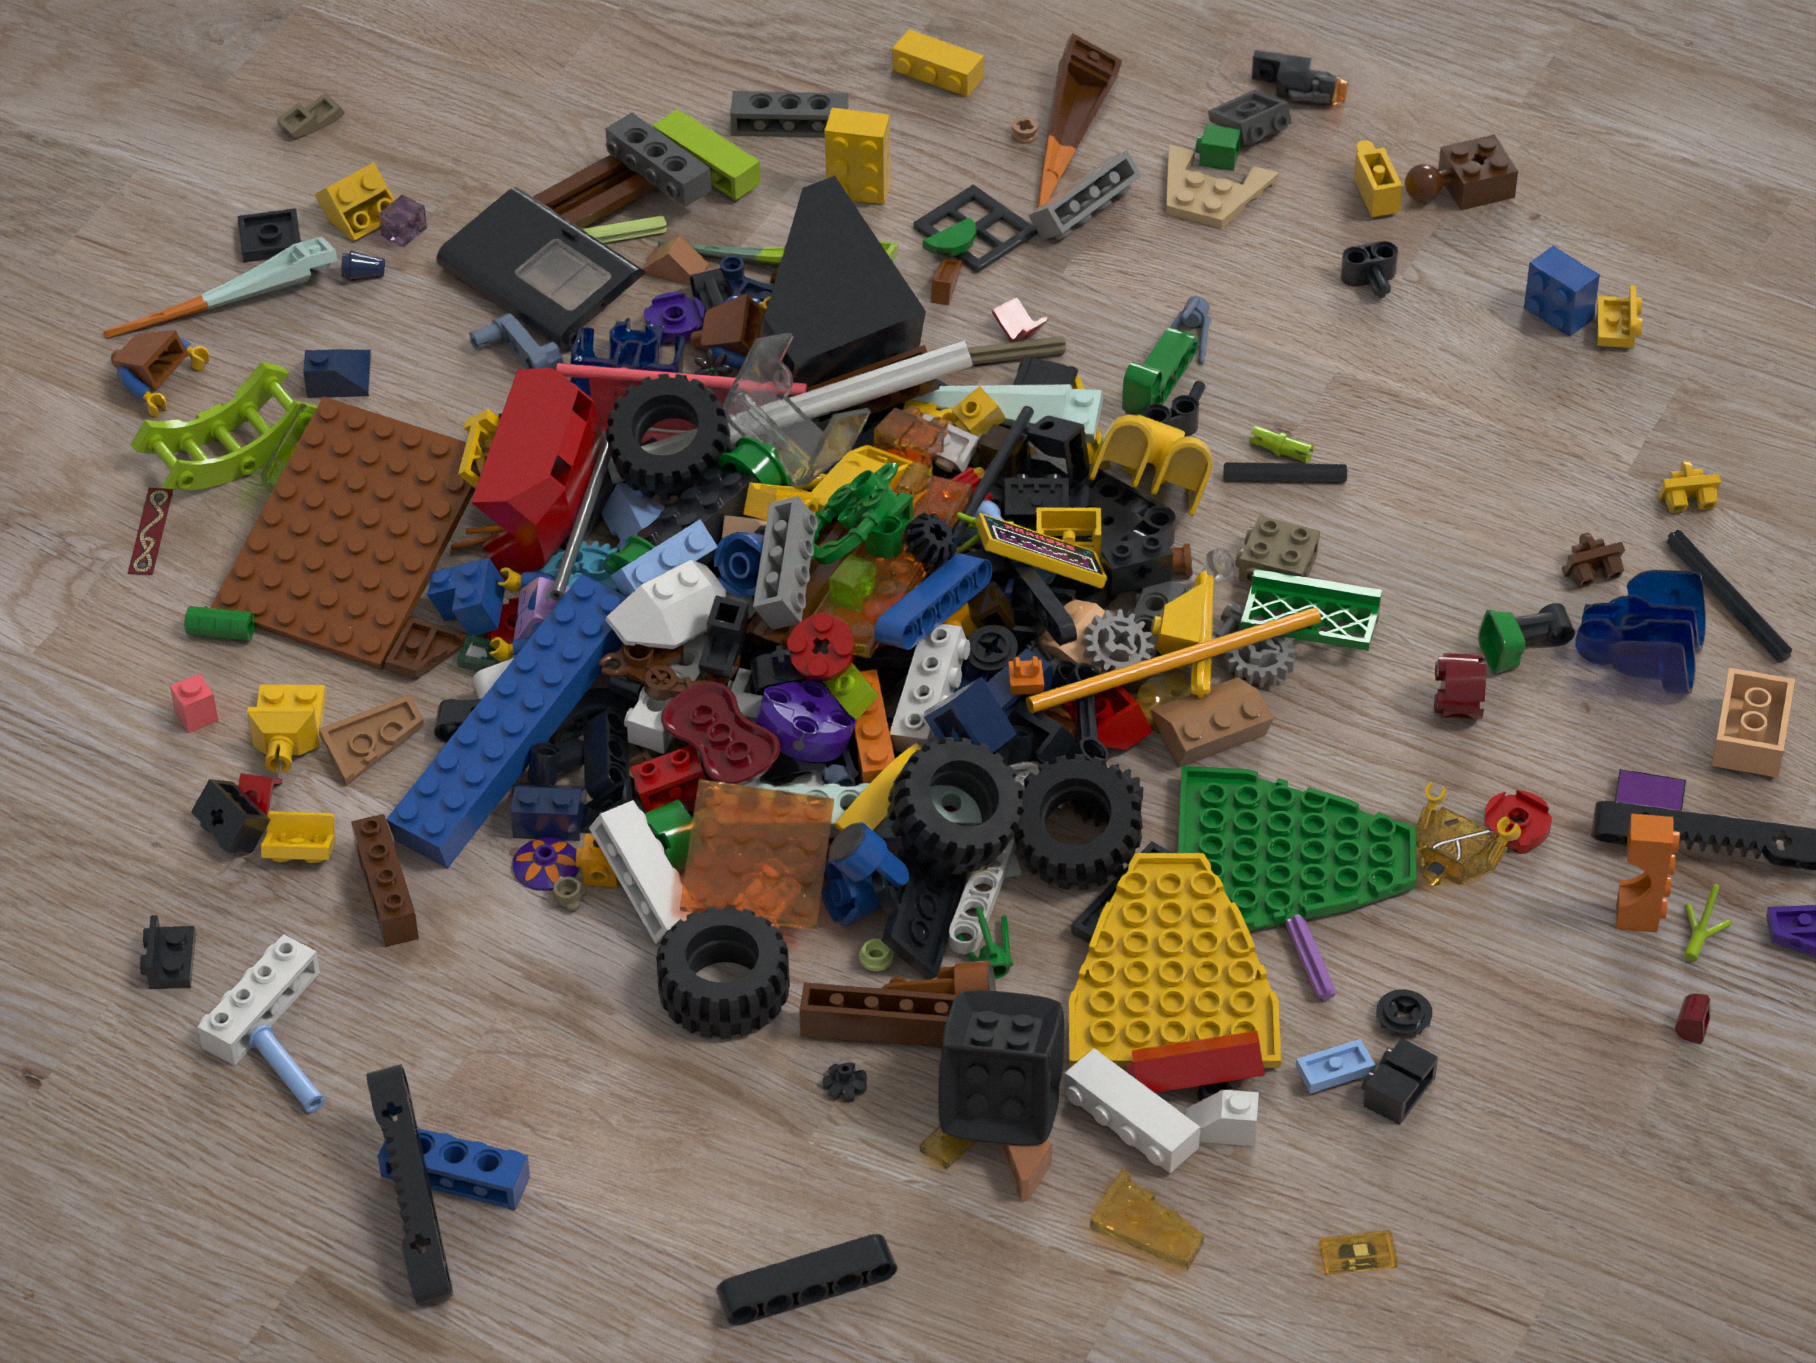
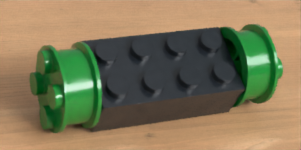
M748 436L741 437L736 442L735 450L719 456L717 466L706 471L703 478L691 488L686 489L681 497L670 507L662 510L659 517L649 526L641 529L637 536H629L625 540L624 548L619 553L613 552L606 557L603 567L607 574L611 577V575L698 520L702 521L718 546L722 539L725 515L755 518L743 514L749 482L790 486L791 478L778 459L779 454L777 450L769 443L763 444ZM715 549L696 562L707 565L714 558Z

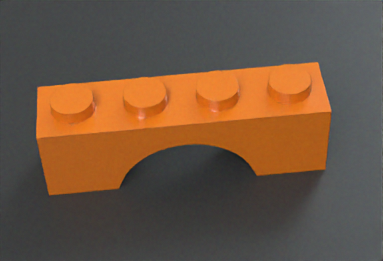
M877 669L859 671L879 694L868 709L856 720L853 730L861 784H870L895 760Z
M1631 814L1627 836V863L1635 865L1645 872L1637 877L1620 881L1616 901V929L1657 932L1659 920L1666 919L1667 899L1664 897H1670L1671 877L1668 875H1674L1675 854L1671 853H1678L1680 837L1679 832L1673 831V817Z

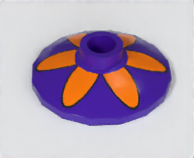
M542 837L531 840L519 848L513 859L512 868L516 879L525 887L536 891L554 890V884L558 879L562 877L575 878L579 872V867H576V849L567 841L558 838Z

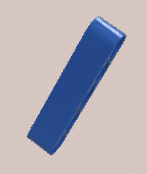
M960 553L956 554L880 616L874 629L876 641L906 650L913 648L988 585L992 576L991 562L987 559Z

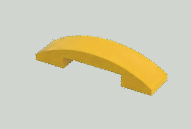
M916 743L892 761L854 800L834 826L842 831L851 824L863 822L876 832L888 817L887 808L890 805L888 796L890 789L894 785L893 782L910 756L916 750H921L922 747Z

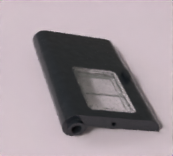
M513 187L505 192L445 242L439 249L436 257L437 264L512 314L549 341L554 342L563 350H570L576 347L582 339V327L600 312L604 311L610 303L645 274L642 268L518 187Z

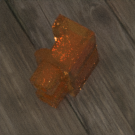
M911 405L904 411L894 408L874 428V447L917 463V470L926 474L932 466V458L937 452L942 453L944 451V439L948 433V421L938 416L930 422L924 420L920 409Z

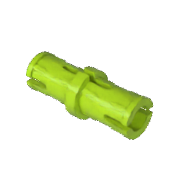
M1255 425L1251 431V434L1255 436L1249 438V444L1274 451L1273 453L1276 456L1281 457V455H1285L1303 463H1309L1312 458V454H1309V452H1314V445L1290 438L1288 433L1281 432L1279 434Z

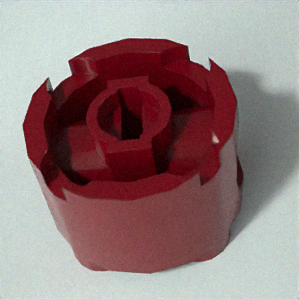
M1443 653V656H1438V661L1435 662V681H1441L1440 689H1437V694L1434 696V713L1441 714L1442 718H1483L1484 709H1480V702H1485L1486 664L1483 663L1485 659L1484 654Z

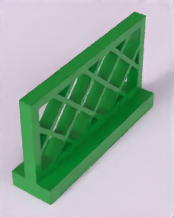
M1255 569L1240 629L1244 630L1316 607L1321 615L1320 623L1279 636L1369 651L1375 625L1379 619L1382 590ZM1280 609L1284 614L1275 616L1272 611ZM1261 615L1266 620L1258 621L1252 620L1251 618ZM1345 620L1348 625L1339 627L1335 622ZM1326 626L1330 631H1318L1317 628ZM1357 631L1364 638L1353 637L1349 634Z

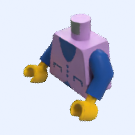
M506 567L500 570V573L508 577L505 582H498L500 586L511 592L517 591L521 585L523 588L520 590L513 644H507L500 637L494 638L490 642V645L496 650L489 652V654L497 661H507L512 657L513 653L517 655L559 601L553 600L550 596L556 579L555 576L544 572H524L521 576ZM568 586L566 587L564 595L569 590Z

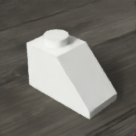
M1221 1090L1186 1108L1185 1116L1200 1126L1199 1142L1255 1147L1259 1092Z

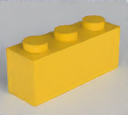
M908 29L892 48V71L968 97L984 78V55Z

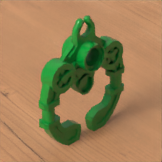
M886 463L875 473L871 470H866L856 476L851 483L838 488L830 496L828 503L815 513L818 527L814 534V553L811 556V561L815 559L820 565H828L840 559L861 542H865L868 539L867 535L875 526L880 525L885 514L898 501V496L889 487V483L897 473L898 464ZM838 516V521L846 530L850 529V531L839 541L827 542L819 548L815 543L819 538L818 532L824 525H830L833 518ZM861 519H863V521L858 525L857 528H853L861 521Z

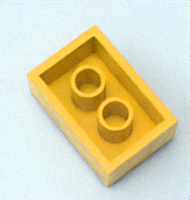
M831 108L825 128L826 179L836 176L852 201L885 204L891 183L890 114Z

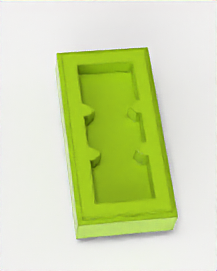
M853 663L837 679L822 681L849 715L856 720L860 718L879 696Z

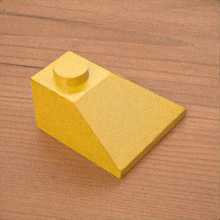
M1200 584L1167 603L1160 616H1154L1151 633L1155 635L1154 649L1161 655L1199 643L1208 585ZM1187 665L1178 667V669L1185 670Z

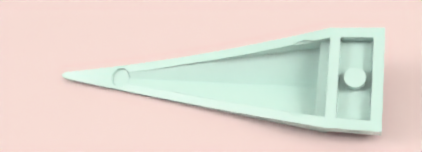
M1071 384L981 386L1003 412L1006 419L1002 424L1012 426L1022 408L1030 406L1033 408L1034 414L1028 426L1032 427L1044 416L1049 415L1083 424L1086 442H1095L1103 402L1102 390L1071 389ZM939 386V390L911 400L937 404V409L941 410L952 409L978 386Z

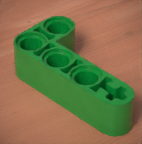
M1168 327L1143 365L1136 362L1129 364L1123 379L1122 409L1143 416L1144 409L1151 404H1164L1195 356L1199 337Z

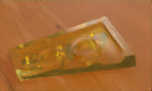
M1123 1168L1090 1219V1229L1186 1270L1189 1269L1204 1244V1235L1173 1209L1168 1210L1155 1200L1154 1193L1146 1187L1142 1189L1133 1182L1131 1175Z

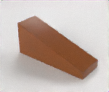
M944 258L932 280L931 303L950 304L963 261Z

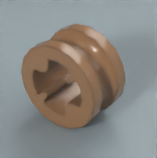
M1021 117L1013 122L1012 138L1016 142L1029 144L1037 139L1038 123L1036 120Z

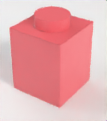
M200 673L170 685L175 713L188 733L218 721L214 694Z

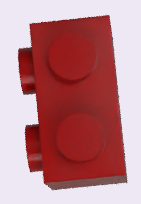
M693 745L631 767L634 780L647 812L675 800H679L683 804L712 793Z

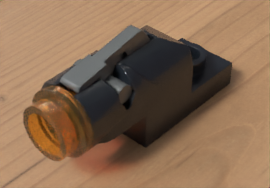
M1255 50L1252 79L1277 83L1276 96L1332 106L1333 104L1337 105L1338 102L1345 103L1348 90V80L1342 79V76L1332 75L1325 71L1312 70V58Z

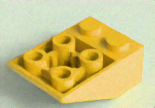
M869 445L849 451L812 490V493H814L813 497L820 499L818 511L828 503V499L838 488L851 483L856 476L866 470H871L875 473L886 463L898 464L897 473L889 483V487L897 496L904 492L913 496L914 499L917 463Z

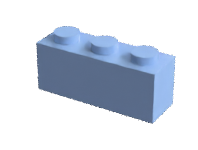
M698 520L611 575V578L622 595L628 597L640 585L690 560L697 561L718 546L702 521Z

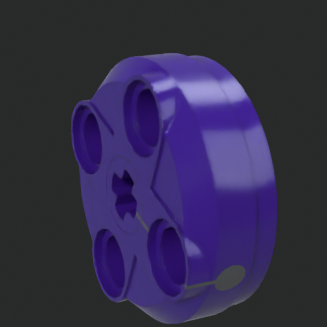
M805 680L802 683L789 682L767 687L757 708L755 723L765 727L777 736L780 742V752L803 761L828 762L838 758L847 747L856 725V719L849 715L835 696L829 693L826 686L817 681Z

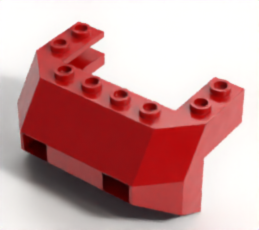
M553 368L517 369L471 501L472 504L505 530L486 541L482 546L487 551L482 559L490 558L499 573L501 569L506 567L522 576L524 572H533L536 569L541 570L546 566L552 555L572 532L604 440L594 400ZM500 573L503 580L506 581L508 577Z

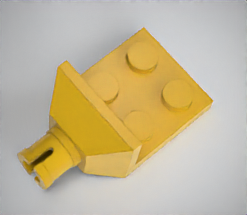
M260 684L257 707H248L247 714L253 747L267 755L265 766L270 771L278 773L279 761L282 760L281 772H287L292 766V755H302L319 747V728H322L326 700L325 685Z

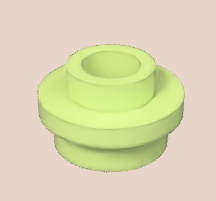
M882 939L868 940L861 948L859 961L865 969L882 971L893 963V951L881 941Z

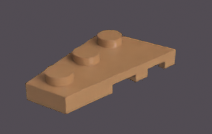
M409 694L319 728V736L345 786H347L424 726V720Z

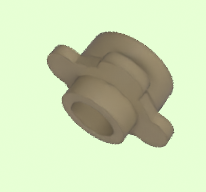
M562 877L555 882L553 887L554 893L548 896V901L553 906L560 905L570 911L577 910L580 907L582 896H585L588 892L587 887L584 884H580L573 877Z

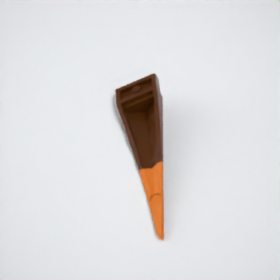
M1073 33L1067 40L1058 65L1036 209L1049 200L1084 134L1117 79L1122 63L1120 58Z

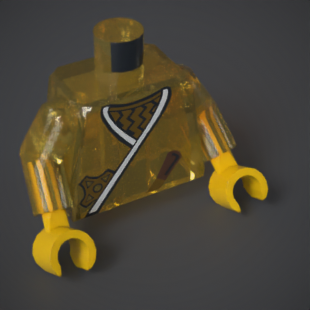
M1433 782L1428 783L1425 787L1428 804L1427 807L1423 806L1416 826V848L1421 853L1420 864L1425 868L1423 872L1425 881L1430 885L1438 886L1445 878L1457 885H1463L1470 878H1476L1493 872L1508 849L1507 842L1519 838L1521 834L1520 826L1516 823L1510 832H1505L1510 819L1503 817L1497 824V829L1500 833L1498 837V833L1443 806L1438 811L1436 810L1437 805L1443 803L1447 798L1446 789L1443 786L1441 794L1438 797H1432L1430 794L1434 784Z

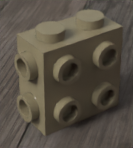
M1259 516L1255 526L1249 527L1247 530L1245 548H1240L1236 556L1235 567H1239V581L1252 584L1255 569L1308 578L1318 555L1320 531Z

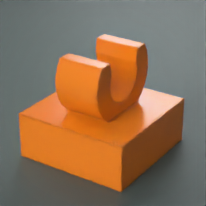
M1033 656L1032 660L1020 661L1019 657H1015L1013 661H1008L1011 695L1040 694L1044 692L1042 660H1039L1037 656Z

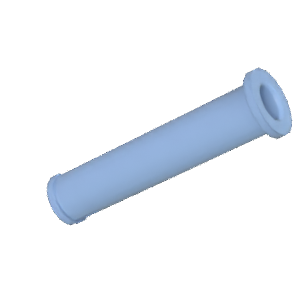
M262 1025L256 1028L250 1034L248 1044L252 1048L258 1049L308 1113L320 1109L325 1102L324 1096L316 1089L274 1037L272 1027Z

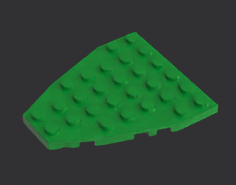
M1181 766L1178 853H1204L1211 864L1212 872L1223 883L1224 892L1231 903L1235 902L1249 931L1286 924V921L1293 918L1294 915H1300L1306 920L1349 911L1416 888V827L1404 822L1394 821L1390 816L1380 812L1373 816L1359 810V803L1310 787L1306 791H1300L1288 787V781L1280 778L1277 779L1276 783L1258 778V772L1250 769Z

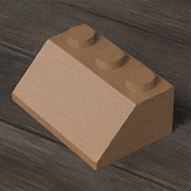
M1239 677L1212 686L1210 693L1205 694V698L1201 699L1198 698V695L1191 694L1150 710L1178 768L1265 736L1274 719L1260 691Z

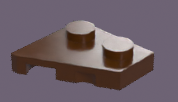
M409 616L385 661V670L417 679L466 646L468 634Z

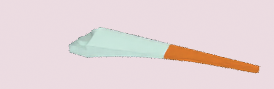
M322 236L293 244L248 272L204 294L155 314L104 330L105 339L308 282L311 268L313 270L326 269L331 266L330 263L338 261L336 249Z

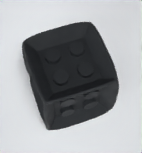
M991 990L964 991L956 996L944 1029L943 1049L939 1065L938 1114L943 1133L965 1140L1006 1145H1037L1044 1143L1048 1139L1058 1108L1059 1086L1064 1060V1012L1060 1002L1038 995Z

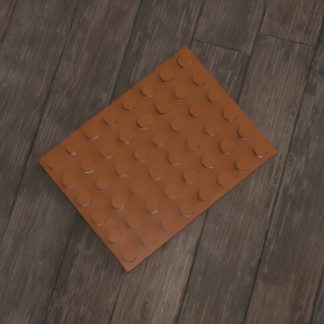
M323 396L210 608L238 609L239 611L253 612L256 628L383 670L387 657L409 616L413 613L431 578V573L434 572L476 488L458 475L466 442ZM481 447L482 453L489 452V449ZM474 460L470 470L480 477V472Z

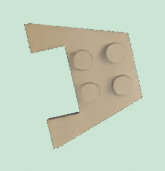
M1170 144L1166 214L1222 229L1245 210L1247 203L1252 199L1257 200L1263 195L1265 188L1268 186L1273 187L1277 183L1278 172L1253 166L1244 184L1203 175L1197 171H1189L1195 160L1194 150Z

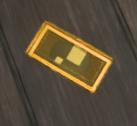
M1391 1230L1319 1238L1318 1246L1325 1275L1397 1267L1398 1258Z

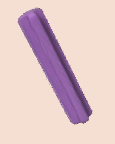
M1294 915L1293 918L1286 921L1287 930L1316 997L1320 998L1323 1002L1328 1001L1329 998L1335 996V987L1306 920L1300 915Z

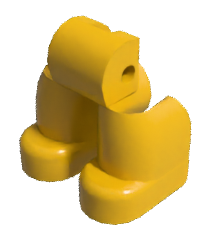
M1139 414L1136 416L1124 415L1112 421L1104 432L1090 467L1089 479L1094 480L1102 458L1121 464L1122 468L1132 475V487L1137 488L1147 462L1154 465L1153 471L1156 472L1152 481L1151 494L1156 495L1160 485L1167 482L1186 488L1188 515L1193 517L1211 475L1213 458L1211 450L1205 442L1195 437H1184L1185 431Z

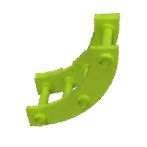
M260 361L248 379L235 390L237 396L222 406L218 403L196 414V419L184 423L179 419L172 421L145 420L130 445L135 452L157 454L170 470L169 475L162 484L166 489H206L252 474L256 469L279 455L306 429L317 405L293 401L281 387L289 375L288 371L283 366ZM274 396L286 412L270 428L258 411ZM248 420L261 436L242 448L229 432ZM219 439L230 454L209 459L199 446ZM187 451L194 461L178 460L173 453Z

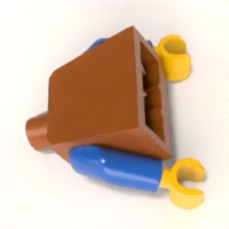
M748 294L731 296L722 304L709 309L705 313L703 329L691 334L692 345L695 349L703 348L706 352L708 349H712L715 359L719 355L726 353L727 359L723 365L747 372V370L754 371V376L757 380L758 371L751 359L753 358V349L758 347L762 316L765 317L770 297L765 298L763 302H759L758 298H751Z
M176 330L137 334L122 350L113 351L111 356V362L117 369L118 379L138 399H145L147 401L148 412L153 417H159L156 405L162 406L165 410H167L165 396L161 393H151V390H157L187 356L191 357V367L198 371L204 369V362H209L207 348L203 346L190 347L191 343L179 337Z

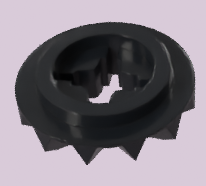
M998 625L981 627L975 630L967 639L970 642L968 662L974 665L979 672L987 670L993 674L995 670L1003 669L1008 665V661L1014 660L1018 651V644L1014 634L1007 628ZM997 644L999 653L993 652L990 656H987L985 648L991 649Z
M1399 989L1382 996L1377 1004L1376 1018L1379 1019L1381 1028H1388L1392 1036L1396 1033H1402L1408 1038L1411 1033L1421 1035L1425 1027H1430L1432 1007L1423 995L1412 990ZM1398 1011L1404 1014L1410 1012V1019L1404 1016L1398 1018Z

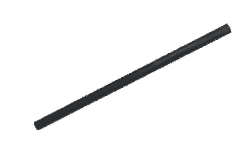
M1030 406L1022 408L963 509V514L974 518L1032 418L1034 410ZM960 519L954 525L956 529L953 534L959 539V542L970 523ZM930 567L922 582L939 568Z

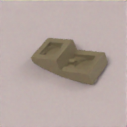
M324 93L306 108L297 103L276 120L295 138L318 131L338 120L345 113L340 105L327 93Z

